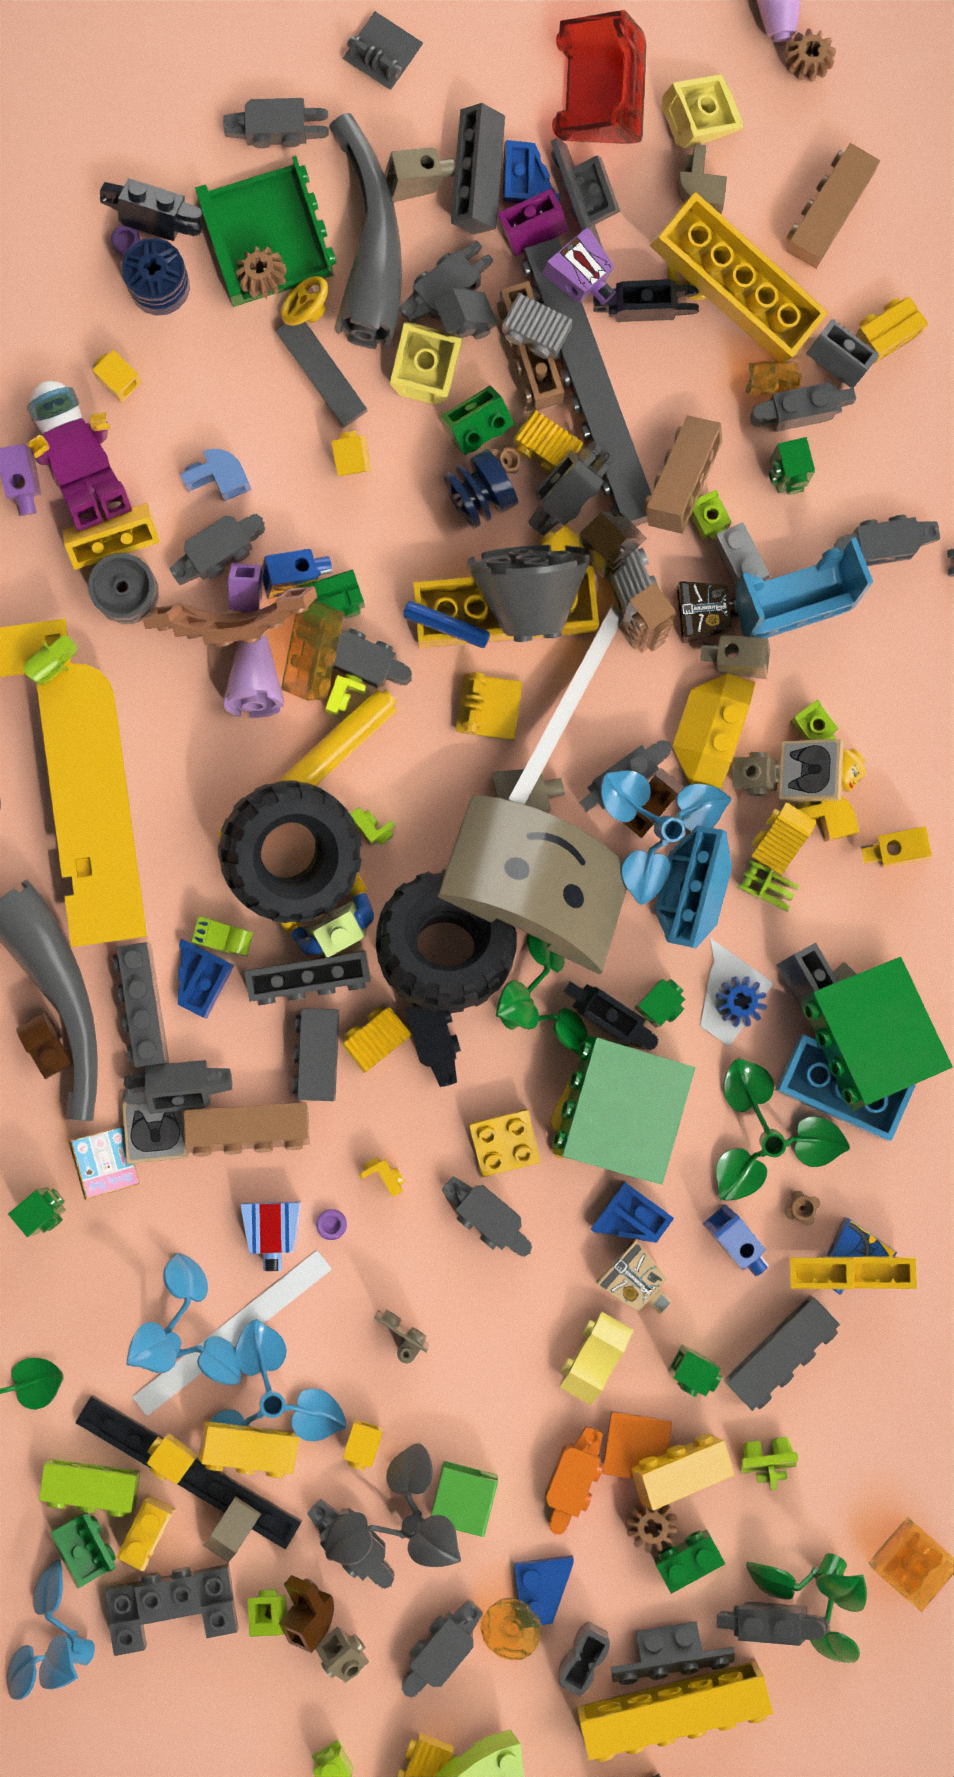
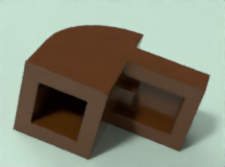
M660 768L649 782L650 798L641 807L660 817L684 786ZM637 811L633 820L622 823L639 837L643 838L655 822Z
M41 1012L16 1028L24 1049L31 1055L44 1079L52 1077L73 1064L59 1040L62 1037L47 1012Z
M291 1575L284 1583V1586L294 1605L279 1622V1625L290 1644L312 1653L330 1628L334 1614L333 1597L319 1590L317 1585L310 1579L305 1578L302 1580Z

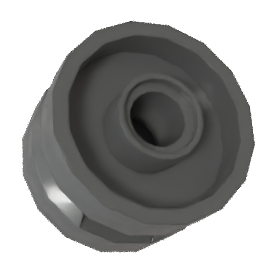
M127 553L111 554L101 559L92 569L88 580L89 595L94 606L109 620L120 624H134L141 621L147 613L155 608L159 598V585L153 572L140 558ZM122 584H128V589L126 592H118V589Z

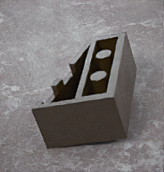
M601 512L579 533V547L590 551L589 565L593 566L594 570L605 579L609 574L613 577L625 566L623 561L647 538L623 513L618 515L615 512L613 514L611 512Z

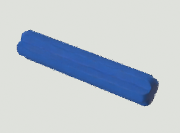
M412 601L406 604L403 611V617L480 648H485L490 638L489 631Z

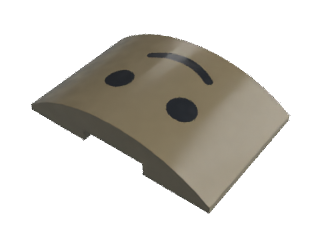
M473 794L470 798L437 897L491 923L496 918L547 942V950L600 975L605 966L627 888L621 876L623 861L590 834L565 820L539 809L501 798Z

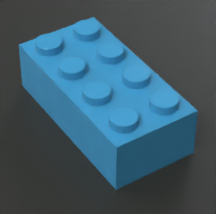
M803 1034L798 1035L774 1090L884 1141H892L916 1085H912L851 1112L849 1106L842 1098L841 1088L835 1076L829 1070L828 1060L823 1049L817 1044L815 1039Z

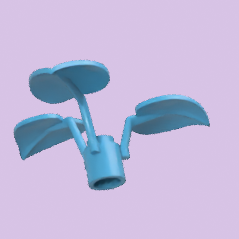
M628 770L607 772L604 775L601 783V798L608 814L618 821L630 822L638 811L655 822L654 833L660 838L658 843L649 848L648 853L643 850H635L622 863L621 876L623 883L638 904L643 905L653 899L664 887L670 874L668 858L663 854H654V852L662 846H667L668 842H677L682 839L685 828L689 831H692L697 825L713 828L732 800L729 795L711 785L701 783L685 786L676 797L677 806L681 810L676 813V818L671 816L659 817L641 807L648 802L651 793L650 785L644 776L635 771Z
M176 1253L166 1264L163 1279L168 1291L174 1297L184 1299V1303L165 1329L157 1323L147 1322L136 1330L129 1345L126 1365L140 1367L155 1373H165L174 1367L176 1358L198 1352L201 1354L197 1359V1364L205 1376L221 1384L237 1385L242 1378L241 1370L236 1359V1350L229 1341L219 1336H212L204 1342V1347L194 1346L181 1349L180 1337L176 1333L171 1332L189 1307L191 1300L201 1302L208 1293V1281L202 1268L190 1257Z
M257 1319L252 1320L239 1336L235 1355L239 1369L245 1375L253 1376L261 1372L266 1392L259 1401L261 1410L249 1416L246 1420L236 1410H223L214 1415L210 1422L250 1426L249 1424L252 1421L262 1418L264 1415L269 1418H276L284 1410H292L295 1412L291 1418V1426L294 1432L303 1440H323L346 1428V1419L341 1407L327 1392L317 1388L305 1389L299 1394L297 1405L285 1404L282 1395L272 1390L267 1371L277 1370L284 1363L287 1353L286 1344L275 1330Z
M59 1559L54 1561L39 1577L33 1592V1607L36 1614H44L46 1620L66 1633L67 1636L58 1635L54 1637L49 1643L45 1655L34 1656L33 1647L30 1645L22 1646L16 1651L11 1659L7 1673L8 1692L10 1698L14 1700H22L32 1691L37 1675L36 1663L42 1661L39 1667L41 1687L54 1690L78 1679L73 1663L86 1666L94 1656L95 1646L92 1640L77 1637L76 1630H71L52 1615V1612L59 1608L63 1591L62 1564Z

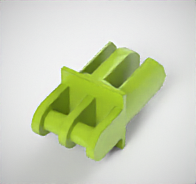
M62 636L50 646L43 641L44 646L24 664L25 674L36 684L43 685L63 669L68 671L69 669L64 663L73 657L78 650L77 645L70 637Z
M750 860L748 863L750 868L748 872L743 873L745 878L742 884H738L737 888L754 896L756 899L760 898L788 912L790 906L787 903L765 893V891L791 901L794 894L770 882L771 879L796 891L799 890L801 885L773 872V869ZM758 870L766 873L764 880L756 877ZM753 882L761 885L758 892L750 889Z

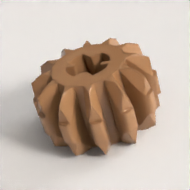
M810 28L806 30L805 36L798 32L794 37V41L789 42L787 46L789 53L786 54V63L791 64L790 74L799 72V80H802L806 75L813 82L817 75L824 78L828 72L827 69L833 68L835 62L833 57H835L836 48L831 47V37L822 38V30L818 31L817 35H813Z
M255 246L254 253L252 254L244 251L245 260H237L239 270L236 271V278L240 282L241 289L245 293L250 292L254 299L260 293L266 299L270 291L278 294L279 289L277 285H285L284 275L287 272L285 264L282 263L281 255L278 252L273 253L268 246L263 252L257 246Z
M641 1504L643 1507L641 1511L637 1507L632 1506L631 1512L636 1518H626V1524L634 1526L627 1530L628 1537H636L633 1542L636 1548L645 1542V1552L650 1553L652 1544H655L658 1552L663 1551L661 1544L663 1540L669 1545L673 1544V1540L668 1533H678V1528L671 1525L677 1520L676 1514H668L671 1509L669 1504L655 1510H651ZM653 1519L655 1523H660V1525L656 1524L657 1530L653 1532L649 1528H644V1526H648L647 1521Z

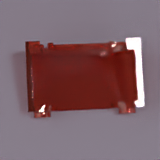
M625 9L560 21L556 43L559 51H562L568 58L566 110L558 111L552 121L554 134L562 141L612 144H634L641 142L643 137L647 53L646 37L642 28Z

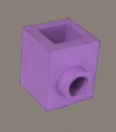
M232 563L228 579L229 610L246 613L260 609L262 599V565Z

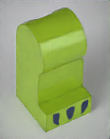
M199 916L192 943L227 953L231 952L248 956L254 933Z

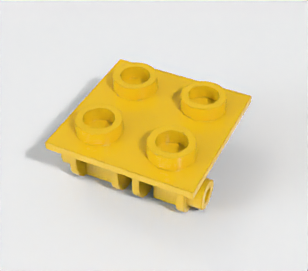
M480 672L464 673L456 732L515 740L523 681L484 676V673Z
M521 1109L505 1115L501 1114V1116L497 1117L493 1116L492 1118L469 1124L482 1178L541 1163L528 1109Z

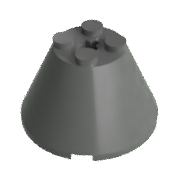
M529 545L491 550L481 553L482 559L475 561L474 557H470L467 560V568L503 633L507 636H513L515 642H528L532 640V636L543 635L544 638H558L562 636L561 630L566 624L590 561V551L582 547L569 545L565 546V551H551V545Z

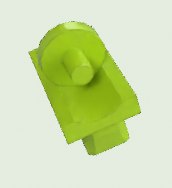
M789 1438L772 1439L773 1455L762 1456L760 1441L745 1442L743 1445V1459L740 1464L741 1473L767 1471V1473L756 1474L757 1483L768 1482L770 1491L777 1490V1481L787 1480L788 1476L786 1470L776 1472L775 1470L796 1467L797 1462H799L798 1453L793 1452Z

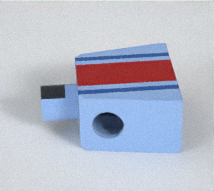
M301 1201L241 1204L249 1253H263V1271H282L281 1253H292L295 1251Z

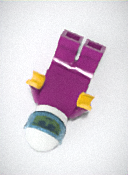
M45 381L37 385L30 396V403L27 405L29 417L35 422L42 435H37L26 444L31 448V454L38 464L48 465L50 463L55 484L62 493L78 532L103 522L96 499L107 520L132 511L125 487L116 478L110 467L108 456L100 445L107 439L108 429H111L110 424L106 421L107 412L90 414V423H86L82 418L79 408L80 402L74 389L65 386L61 382ZM113 502H121L120 506L116 508H107ZM86 513H93V514H94V515H93L91 518H89V519H86V520H80V519H79L83 514H86Z

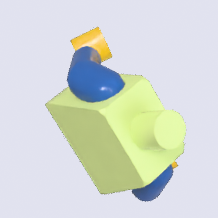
M356 874L357 881L349 892L354 897L353 901L305 927H301L300 922L281 923L285 933L291 934V937L304 954L308 956L319 954L328 958L366 936L367 928L374 920V912L366 894L367 886L358 874Z

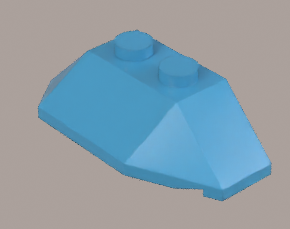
M699 825L669 852L670 874L664 887L659 892L655 906V913L665 933L666 941L671 944L695 949L718 924L732 870L727 832L722 829Z

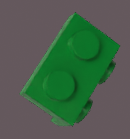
M88 1513L79 1514L49 1532L76 1588H81L102 1574L116 1569L113 1562L116 1560L114 1551L108 1543L104 1544L99 1535L102 1532L99 1522L93 1515L90 1517Z

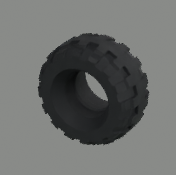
M287 780L264 784L255 788L252 793L242 797L233 806V811L225 819L221 829L218 858L228 887L235 897L248 909L259 916L275 922L302 923L311 921L314 917L323 913H329L337 907L336 904L344 896L349 894L354 886L355 876L360 871L362 861L360 858V846L362 844L354 819L334 796L312 784ZM289 822L301 824L312 833L315 839V853L311 863L303 872L293 877L281 878L271 874L261 859V850L266 837L273 829Z
M443 869L442 873L436 874L428 871L416 875V879L407 884L404 882L394 891L390 900L386 901L380 913L376 929L377 959L383 977L389 986H392L399 993V997L409 1004L411 1002L422 1006L423 1010L436 1013V1010L449 1011L450 1013L463 1012L465 1008L474 1005L477 1007L488 1001V998L496 991L498 992L504 984L513 966L517 949V932L514 926L496 918L491 923L437 897L446 869ZM436 923H453L462 927L471 935L475 945L474 952L469 959L461 964L440 966L428 961L419 952L417 947L419 934L428 926Z

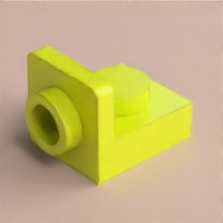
M346 674L345 678L338 675L325 708L326 713L338 717L340 710L346 711L351 697L350 694H347L348 690L365 695L367 689L366 685L362 684L363 680L350 674Z

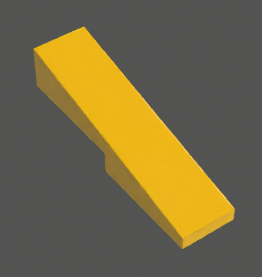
M917 1256L790 1257L791 1289H917Z

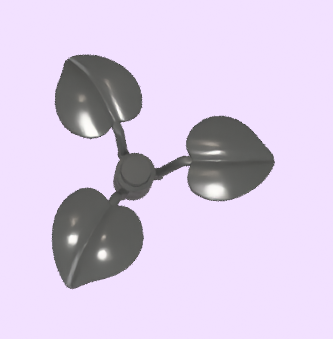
M418 1443L408 1447L391 1461L387 1469L386 1480L389 1488L396 1494L405 1493V1499L413 1511L412 1515L407 1516L403 1520L402 1529L396 1530L377 1525L367 1526V1518L364 1514L360 1512L348 1513L337 1520L328 1534L325 1555L329 1561H335L343 1565H353L363 1561L368 1556L373 1545V1538L369 1532L376 1531L399 1536L402 1539L407 1537L410 1540L407 1547L409 1556L415 1563L421 1566L444 1567L461 1562L457 1533L453 1523L442 1515H433L426 1519L422 1518V1512L417 1508L411 1497V1493H424L432 1481V1461L427 1449L423 1445Z

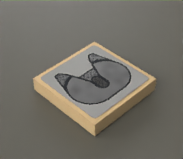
M841 739L782 741L779 800L781 802L841 801L844 742Z
M122 1103L127 1164L189 1158V1153L185 1147L184 1110L150 1114L147 1104L130 1105Z

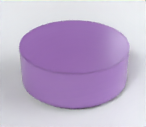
M124 225L117 227L111 235V243L115 252L125 257V254L134 244L142 241L136 229Z
M326 1210L317 1219V1231L324 1239H339L347 1229V1219L339 1210Z

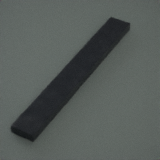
M94 1395L89 1398L75 1422L149 1468L151 1466L147 1462L152 1455L147 1453L157 1437H160L162 1440L164 1439L161 1435ZM196 1457L177 1485L224 1513L236 1496L261 1513L252 1530L286 1550L302 1520L221 1471L206 1469V1464H202Z

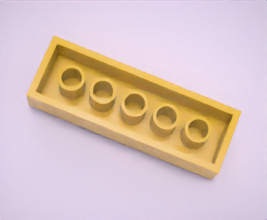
M696 192L683 203L649 245L780 364L795 356L829 313Z
M589 566L586 569L566 624L561 630L562 635L595 633L598 631L599 619L593 566ZM473 577L413 582L415 603L489 631L490 638L488 642L514 640L513 636H507L503 633ZM417 623L419 648L470 644ZM543 635L532 636V638L543 637Z
M757 1661L577 1706L589 1761L596 1759L597 1762L611 1760L614 1758V1754L625 1751L627 1754L640 1753L645 1750V1746L657 1744L659 1747L668 1746L675 1743V1739L685 1736L689 1739L704 1736L706 1731L716 1728L719 1731L731 1730L737 1726L736 1723L744 1721L759 1723L766 1720L767 1715L773 1714L765 1678Z

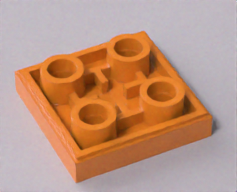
M611 1411L602 1474L633 1479L631 1468L640 1465L639 1462L642 1459L652 1456L659 1457L666 1454L670 1444L672 1420Z

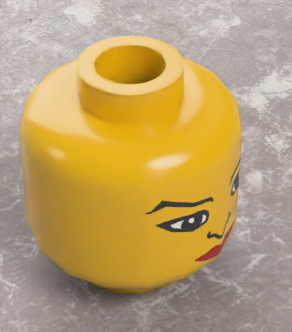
M854 748L850 751L843 749L841 791L851 792L867 774V769L863 764L866 759Z

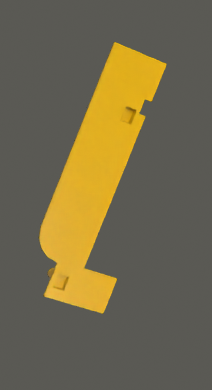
M66 618L0 627V678L24 675V664L44 646L43 641L50 646L60 637L68 636ZM70 658L64 663L69 670L63 669L49 682L43 685L37 684L61 874L62 878L72 877L74 895L65 896L71 947L147 937L115 694L111 682L100 670L88 664L72 663Z

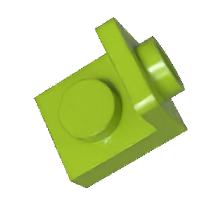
M358 807L350 813L354 823L371 846L377 842L381 846L394 836L392 831L396 828V825L392 820L379 830H376L375 826L379 823L369 810L363 812Z

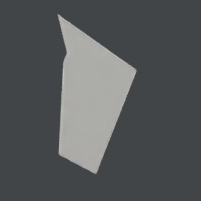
M710 938L714 964L710 970L700 1026L727 1046H730L744 1024L742 1017L738 1027L732 1026L734 1016H731L727 1021L721 1019L727 1012L726 1009L717 1011L715 1008L717 1005L724 1004V1000L715 998L716 993L727 994L722 989L721 984L726 982L732 987L731 978L736 976L741 986L743 978L748 976L750 977L748 987H751L755 982L760 983V987L755 991L757 995L762 992L767 994L774 983ZM740 993L736 995L738 999L734 1000L735 1006H741L742 1010L746 1008L744 1004L748 1003L747 997H741Z

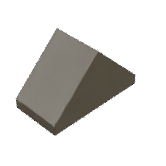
M235 1496L203 1546L229 1563L238 1552L261 1513Z

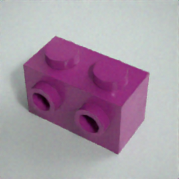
M552 188L497 213L504 236L514 256L524 253L525 248L552 240L568 232L563 210Z

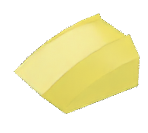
M722 74L675 82L663 94L662 112L665 113L675 139V144L682 148L707 143L744 128L743 120L731 90Z
M410 322L404 323L390 386L400 396L433 405L446 401L464 338H459L457 334L447 333L424 325Z

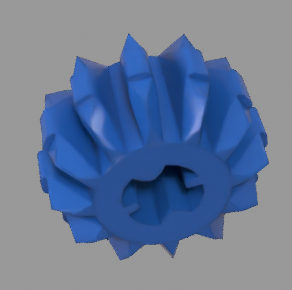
M735 976L731 978L732 987L726 982L722 983L721 987L727 994L716 993L715 998L724 1000V1004L717 1005L715 1008L717 1011L727 1010L721 1018L723 1021H727L731 1016H734L732 1026L738 1027L742 1017L745 1027L751 1025L749 1015L756 1021L761 1019L760 1014L755 1010H766L767 1005L758 1003V999H763L767 995L765 992L756 995L755 991L760 987L759 982H755L751 987H748L750 977L745 976L740 986L739 979ZM738 993H740L741 997H747L748 1003L744 1004L746 1007L744 1010H742L741 1006H735L734 1000L738 999L736 996Z

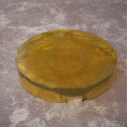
M514 1598L499 1599L486 1610L482 1617L480 1626L482 1639L493 1653L507 1660H522L532 1655L541 1641L543 1630L540 1618L536 1613L534 1615L529 1609L530 1606L523 1601Z

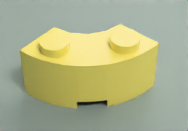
M603 1312L600 1313L595 1322L590 1319L581 1334L585 1339L573 1359L567 1358L560 1371L564 1378L559 1388L592 1405L602 1392L612 1370L624 1353L634 1330Z

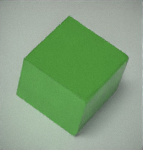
M444 1461L430 1516H445L453 1523L455 1530L485 1537L498 1485V1475Z

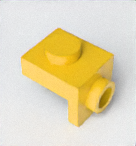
M377 1156L362 1165L364 1171L359 1173L361 1180L378 1171L392 1198L404 1191L401 1185L406 1183L398 1167L391 1168L387 1159L380 1162Z

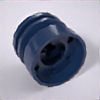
M158 238L144 239L134 244L125 254L122 263L123 279L135 305L141 310L155 316L168 315L178 310L186 302L190 291L189 275L182 256L171 243ZM154 269H159L158 271H155V275H150L154 273Z
M485 449L470 458L473 473L470 474L462 465L456 466V472L460 480L457 479L452 471L443 474L447 492L454 507L473 529L481 526L477 512L485 521L492 519L488 505L492 504L499 513H503L518 504V497L511 481L489 449Z

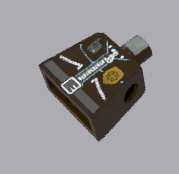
M680 581L678 583L677 599L682 643L715 636L730 630L731 617H739L736 599H729L727 585Z

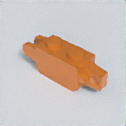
M587 1425L583 1428L575 1444L570 1443L562 1447L545 1491L546 1500L549 1506L552 1507L550 1518H548L549 1530L554 1535L565 1533L571 1517L575 1516L578 1518L581 1510L587 1511L592 1498V1494L588 1493L592 1481L598 1482L604 1465L600 1464L601 1458L599 1455L603 1432Z

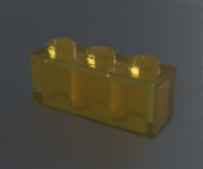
M313 601L308 606V610L295 614L281 690L307 701L327 698L344 616L343 611L318 601Z

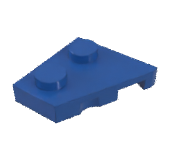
M505 141L503 163L504 202L521 203L551 188L555 194L549 181L550 174L546 166L541 162V155L535 143ZM557 193L555 194L558 202L560 203V196Z
M181 939L179 944L181 949V967H179L178 977L180 980L178 1005L207 1019L234 965Z
M623 1182L590 1230L595 1233L657 1243L674 1220V1217L629 1184Z
M573 1555L514 1562L522 1628L553 1624L574 1564Z

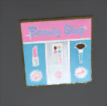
M124 1126L68 1141L84 1200L140 1184L135 1164H127Z

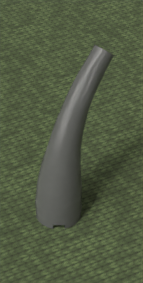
M345 113L333 120L329 128L341 150L347 152L354 166L363 194L366 217L334 329L337 334H340L342 331L349 335L348 342L355 345L376 349L377 343H384V346L388 348L392 344L398 323L401 301L402 257L398 221L391 192L378 158L352 113Z
M26 879L21 883L24 887L21 892L13 888L0 898V943L62 1016L69 1037L74 1064V1091H68L66 1119L93 1121L97 1095L98 1056L95 1024L89 996L81 970L58 921L43 897Z

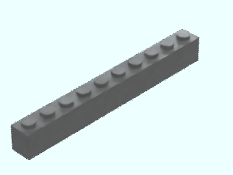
M557 237L525 248L524 260L521 261L522 270L526 278L531 277L534 285L532 292L535 301L572 319V328L555 359L560 358L563 369H560L565 387L570 385L573 396L570 397L574 413H580L583 423L580 424V429L584 440H590V443L596 441L602 447L592 463L594 464L603 453L608 451L615 457L613 464L604 473L602 478L604 482L601 484L604 495H610L613 504L610 507V512L612 514L615 512L618 515L623 513L635 526L648 522L647 513L644 512V503L646 497L652 494L583 304L573 300L542 275L547 261L562 249Z

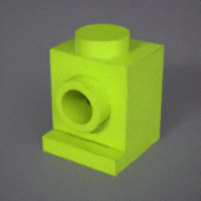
M717 489L697 499L691 513V518L702 540L709 537L714 540L716 534L727 530L732 521L719 498ZM707 512H715L717 518L710 520L707 517Z
M819 699L794 716L790 721L804 740L836 739L834 733L839 728L822 707ZM820 721L823 729L820 731L814 729L813 722Z
M277 1589L259 1590V1596L248 1598L249 1637L283 1635L284 1633L279 1622L287 1614L286 1595H277Z
M339 1739L311 1756L314 1761L312 1772L315 1777H352L354 1766Z

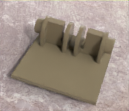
M387 1309L384 1313L379 1310L376 1312L374 1317L376 1320L403 1337L397 1351V1357L400 1362L405 1364L411 1363L420 1350L427 1353L429 1343L426 1342L427 1336L415 1327H411L410 1330L400 1325L401 1318Z

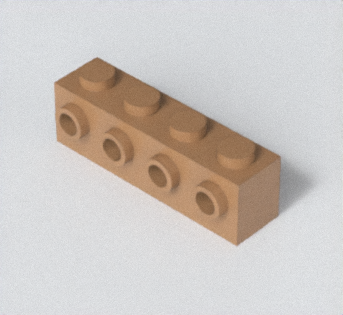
M849 143L845 152L839 150L831 163V166L834 167L831 175L824 174L816 188L820 192L815 201L809 199L802 210L803 221L800 225L794 223L786 239L790 242L786 252L817 269L875 174L881 160L852 143Z
M529 281L500 290V302L496 303L501 320H505L518 293H522L524 296L535 301ZM507 340L509 347H515L517 357L514 358V364L518 376L523 375L526 385L522 386L526 402H532L535 410L563 403L564 390L554 358L550 356L547 359L541 358L532 352V347L524 343L516 345Z
M687 415L683 426H678L675 433V444L672 449L667 450L664 469L662 472L657 473L654 491L652 495L646 497L644 503V512L647 513L648 526L680 534L684 532L723 442L720 422Z
M655 582L629 600L621 624L627 632L624 636L633 649L638 647L642 653L647 649L653 652L666 642L665 639L669 636L670 627L674 624L673 619L677 613Z
M307 1102L184 1110L185 1147L188 1153H193V1156H210L212 1154L211 1151H224V1154L234 1155L242 1153V1149H254L255 1152L264 1153L273 1151V1147L284 1146L285 1150L294 1151L303 1149V1145H310Z

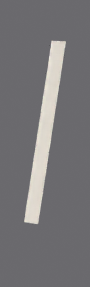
M612 604L513 789L509 797L510 801L521 804L526 803L618 630L624 616L614 604Z
M317 1250L197 1346L204 1347V1342L209 1337L219 1336L229 1341L235 1347L242 1331L252 1320L257 1319L264 1324L330 1272L332 1268ZM194 1352L184 1355L175 1363L171 1370L160 1374L132 1397L146 1416L150 1415L202 1373L197 1364V1359L201 1353Z

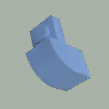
M222 449L203 451L207 462L201 464V462L193 463L185 468V472L180 474L188 492L216 481L224 501L252 490L239 460L230 452Z

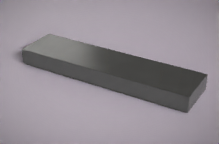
M306 322L296 326L284 324L276 330L280 340L343 428L368 412L367 407Z

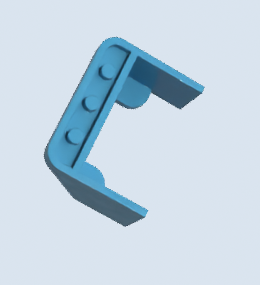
M857 538L850 539L844 550L840 551L839 548H833L822 554L823 558L818 561L817 565L764 581L762 577L756 578L754 574L749 575L748 572L742 573L734 591L743 636L770 638L854 609L874 582Z

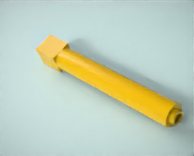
M377 689L277 782L294 780L317 786L397 712V709L394 707L398 703L387 690L381 692ZM219 831V832L217 833V835H218L220 838H221V833H222L221 831Z

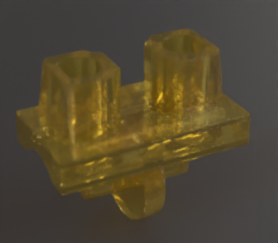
M794 361L749 363L750 379L745 393L750 395L773 394L801 388L802 374L797 372L798 363Z

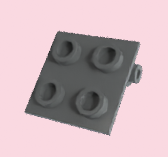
M375 11L357 38L351 36L348 40L347 46L349 49L343 56V60L389 90H392L422 47L423 42Z

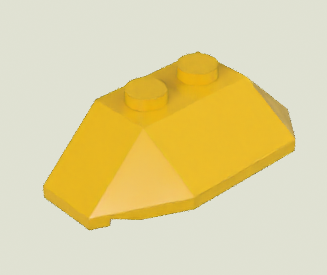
M726 673L691 689L672 745L689 785L701 783L721 790L750 708L756 682Z

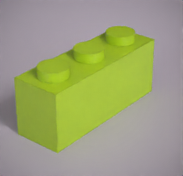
M48 1459L44 1463L39 1501L47 1502V1506L51 1508L61 1509L65 1508V1505L78 1506L77 1510L81 1512L94 1513L96 1509L108 1510V1515L125 1517L127 1513H132L136 1506L140 1471Z

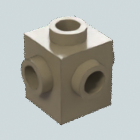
M750 752L749 757H733L732 787L740 791H748L750 796H766V791H777V783L780 781L781 771L778 761L768 757L766 752Z
M338 1626L322 1639L315 1648L322 1660L321 1666L331 1678L337 1676L345 1683L357 1676L361 1669L369 1663L363 1652L366 1647L356 1634L350 1636Z

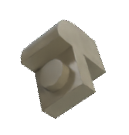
M695 144L693 154H687L685 172L680 171L677 183L679 196L684 203L696 192L717 212L722 214L725 203L727 176L704 174L706 145Z

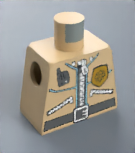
M635 1239L629 1243L596 1280L599 1287L638 1312L648 1303L660 1314L672 1301L660 1290L661 1286L667 1281V1278Z

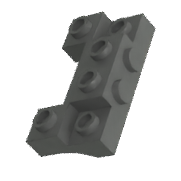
M229 1564L191 1571L190 1567H182L173 1570L172 1575L160 1577V1573H151L142 1576V1581L111 1586L105 1591L110 1616L109 1630L114 1656L144 1651L146 1649L145 1624L202 1614L206 1639L237 1633L239 1629Z

